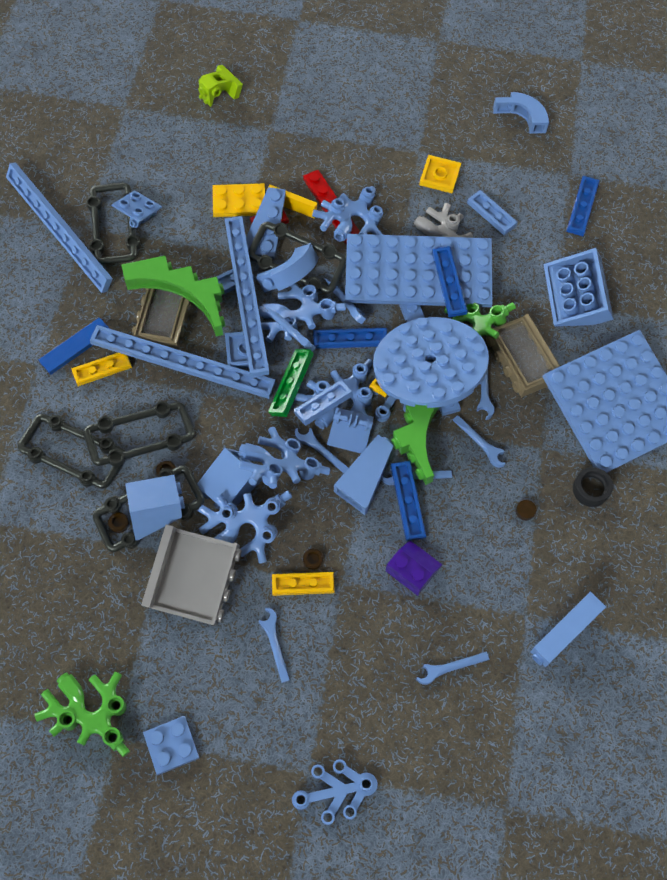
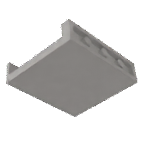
M166 524L141 606L217 626L218 622H222L224 610H222L223 603L228 601L230 595L228 586L229 582H233L236 570L233 568L235 561H239L242 550L239 549L240 545L235 542L230 543L177 529Z

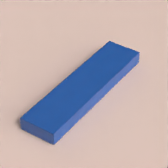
M586 176L582 177L566 232L584 236L599 180Z
M451 247L432 249L448 317L466 315L468 311Z
M99 317L38 359L39 363L52 375L93 346L90 343V339L97 325L109 327Z
M387 328L313 330V340L316 349L377 347L387 335Z
M411 462L392 463L390 467L405 539L410 541L426 538Z

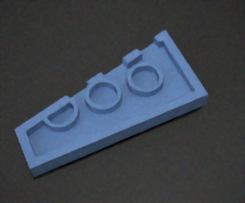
M268 187L246 236L248 250L262 223H281L286 196L285 189ZM266 229L255 255L260 257L268 255L275 259L279 238L276 237L272 230Z

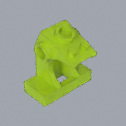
M218 65L216 72L203 75L198 80L199 98L203 99L204 103L210 107L213 104L214 98L218 97L224 90L233 99H237L240 96L243 84L226 67Z

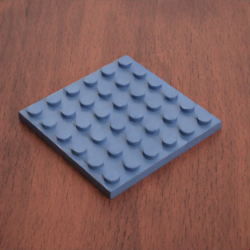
M640 330L549 371L542 376L593 467L602 469L607 473L667 443V375Z

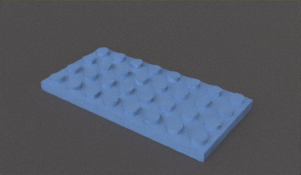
M347 234L345 303L446 306L432 249L450 246L465 304L477 303L479 307H492L491 238Z

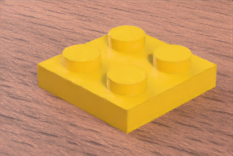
M428 155L419 185L453 193L461 163Z

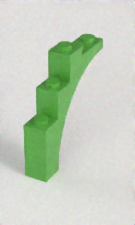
M166 256L121 265L128 290L140 288L160 289L180 295L195 304L205 314L216 336L223 335L222 328L226 326L224 317L219 316V312L221 311V295L225 293L223 284L218 283L217 277L198 281L197 273L192 272L191 266L173 270L171 262L167 263Z
M406 405L404 418L408 425L394 430L391 442L395 450L398 449L401 455L407 453L409 461L414 463L417 468L416 474L419 480L423 479L425 485L433 482L434 474L428 461L426 434L434 414L440 407L427 408V405H415V407Z

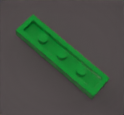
M295 349L268 412L271 416H288L314 355L310 349Z

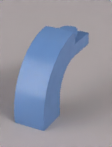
M511 92L510 97L495 98L494 114H518L527 121L529 134L546 133L549 118L545 108L538 100L518 92Z
M311 243L295 248L292 256L285 263L257 274L256 279L264 293L276 288L278 291L283 290L304 278L315 267L319 257Z

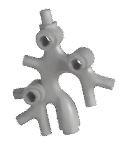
M449 203L444 204L441 212H437L431 207H428L426 213L438 220L441 225H435L424 216H418L414 222L416 228L428 236L473 238L471 232L464 235L456 234L459 222L464 216L461 213L458 215H448L451 207Z

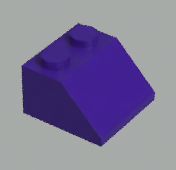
M410 540L387 563L386 572L418 596L442 567V564Z

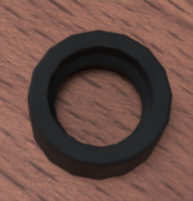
M595 467L583 469L573 483V493L576 499L588 507L602 505L608 500L613 491L611 477L604 470ZM587 477L598 479L604 486L603 494L599 497L588 495L582 489V481Z

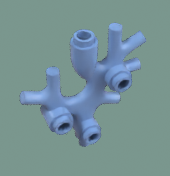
M373 186L363 188L357 201L350 200L343 193L339 198L334 199L332 203L326 200L322 201L321 206L327 209L328 212L313 210L312 217L324 220L320 226L322 231H326L333 220L340 221V224L334 231V238L339 242L345 241L347 234L351 233V217L354 215L361 217L365 221V225L359 234L370 232L374 235H383L376 227L383 216L382 208L375 205L370 210L367 209L370 207L375 196L376 188Z
M297 282L290 286V291L278 292V299H298L302 303L299 309L290 310L284 305L275 303L263 304L279 313L297 331V321L303 320L307 323L309 329H314L316 327L313 321L315 315L321 314L324 319L331 320L337 311L346 310L345 303H336V301L328 298L317 303L319 298L315 286L306 285L301 289ZM259 306L260 317L272 318L264 306ZM261 322L262 330H270L265 339L267 342L272 343L279 331H284L285 340H292L293 336L277 322Z
M367 359L364 364H356L353 367L352 375L347 379L341 378L336 370L330 373L335 383L342 380L352 391L353 407L350 411L367 415L365 407L371 404L373 393L368 387L359 389V384L367 379V375L370 372L369 368L373 365L371 359ZM309 380L307 387L311 388L314 394L304 395L297 393L295 400L307 402L329 388L330 384L326 381L315 383ZM336 407L317 418L314 422L315 425L321 429L327 428L333 421Z
M275 427L268 429L272 439L259 436L258 444L280 450L283 459H276L264 448L249 443L241 444L239 449V456H242V459L263 464L258 465L240 461L239 469L248 470L253 473L249 479V484L256 485L262 476L263 483L274 489L277 487V481L282 472H286L294 484L301 481L297 471L300 472V476L304 480H310L320 473L325 475L330 473V467L322 466V463L313 457H307L305 460L299 458L297 454L301 448L300 442L293 438H289L287 441L283 440Z
M287 490L282 495L277 494L270 497L262 505H255L251 492L243 494L245 506L241 511H238L235 504L227 503L222 494L215 499L220 506L218 512L212 511L203 504L200 506L198 512L208 518V522L199 528L203 535L223 522L226 525V529L214 538L233 543L239 534L240 527L245 523L252 524L256 530V535L252 541L240 548L242 550L241 557L250 551H255L259 563L267 562L264 550L265 544L274 541L278 535L277 528L269 525L267 519L270 514L278 513L286 505L285 502L292 498V495ZM270 503H274L276 508L271 509ZM225 510L230 511V516L225 514ZM265 532H269L271 537H266Z

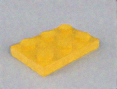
M265 183L213 185V217L256 216L265 196Z

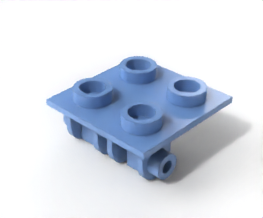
M135 190L111 205L130 217V226L135 228L141 223L148 221L150 217L155 216L157 211L162 208L161 205Z
M336 407L327 445L362 453L366 449L374 417Z

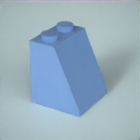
M228 448L223 449L197 483L203 496L207 499L211 498L215 502L214 506L219 510L220 506L215 499L221 494L227 503H233L237 506L244 499L243 494L250 493L263 480L261 476L256 485L249 484V479L253 473L248 470L239 469L240 461L252 462L242 459V456H239V451Z
M174 475L125 483L135 540H140L165 527L166 524L168 525L182 518L181 509L185 508L183 496H178L182 494L180 482L176 483Z

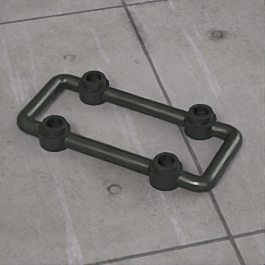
M127 183L93 186L89 192L90 197L86 200L87 207L91 211L93 240L90 242L89 247L101 265L131 262L137 258V249L141 245L140 239L136 236L135 227L130 226V217L128 215L129 236L125 239V243L130 250V254L101 257L105 247L103 241L100 240L98 210L101 208V202L96 193L124 190L125 193L121 196L123 198L132 192L131 186Z
M264 222L260 225L248 250L250 260L258 263L259 267L264 271L280 266L273 263L268 255H262L261 257L255 255L266 229L272 230L276 237L280 239L288 237L303 245L311 243L315 250L322 252L325 259L332 260L335 258L340 260V263L328 287L321 284L319 278L315 276L310 278L304 277L298 282L305 285H313L316 291L326 294L332 293L335 290L346 267V256L337 252L334 245H321L289 231L284 223L273 224L271 222Z
M165 401L156 403L152 409L114 419L109 416H102L98 419L97 423L88 425L83 431L92 462L97 466L110 464L115 467L122 465L125 459L168 448L171 451H176L183 443L190 442L195 437V431L185 405L180 402L168 404ZM179 410L187 435L179 436L172 433L166 437L165 441L124 452L119 449H113L108 453V456L99 458L92 432L100 431L106 434L111 432L114 426L155 415L159 418H166L169 416L170 411Z
M37 415L18 442V450L27 455L32 463L38 464L42 462L78 478L85 487L92 485L101 489L109 487L122 466H112L104 481L95 478L96 476L91 470L81 472L46 456L40 447H33L31 449L26 447L42 421L47 423L53 431L63 430L85 440L83 431L64 423L65 421L60 415ZM92 435L95 445L99 446L104 454H108L113 449L125 451L116 446L111 438L100 439Z
M183 465L172 470L168 468L162 469L158 477L174 475L176 479V476L184 474L196 501L189 505L184 503L185 508L181 509L182 518L180 519H190L193 511L199 509L205 500L191 470ZM127 494L119 498H107L104 506L98 508L93 513V521L106 548L111 552H117L125 547L133 549L139 543V540H135L133 532H126L121 537V541L113 544L101 519V516L108 512L112 514L118 513L122 505L128 502Z

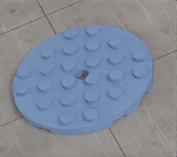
M441 317L419 318L396 327L381 340L376 348L373 359L377 383L388 396H393L399 399L400 403L409 406L427 405V408L447 406L471 395L474 389L484 381L489 364L486 343L477 331L460 321ZM428 358L435 360L433 363L427 362Z

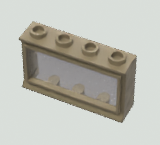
M146 288V294L141 299V311L138 310L137 324L132 328V336L180 350L178 341L184 335L183 324L184 321H188L187 309L188 306H192V302L169 291Z
M529 314L493 328L499 332V337L495 339L487 335L486 343L489 347L493 348L497 362H501L505 376L510 377L514 391L519 393L522 398L548 387L542 376L560 367Z

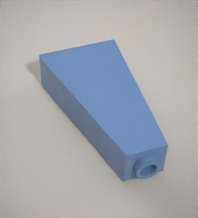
M378 434L334 484V492L364 515L370 507L381 477L392 455L394 447L392 442Z
M590 591L530 651L533 654L532 658L534 661L546 667L606 606Z

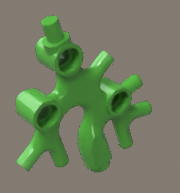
M513 302L506 306L495 305L490 309L489 314L481 315L477 303L467 304V314L455 316L452 319L460 322L468 321L473 324V329L480 336L488 335L497 339L499 332L491 328L492 324L497 327L505 324L506 316L516 307Z
M114 672L107 684H104L96 674L89 678L91 684L102 696V705L95 712L86 710L83 689L72 674L64 673L57 680L58 687L69 699L68 706H62L48 689L41 694L49 706L47 709L35 713V719L38 722L49 717H56L57 723L49 730L54 737L63 729L68 731L75 729L79 723L82 726V733L77 743L85 746L90 735L97 733L102 736L103 742L111 747L113 751L117 750L122 757H125L130 752L124 744L125 740L122 733L117 728L112 727L110 723L113 715L121 716L125 713L127 707L125 701L120 696H117L115 691L122 677L121 674ZM120 704V708L114 710V706ZM72 718L71 723L66 724V720ZM117 735L116 740L111 742V737Z

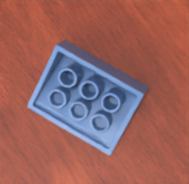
M597 248L544 264L555 327L596 325L614 320L602 259Z

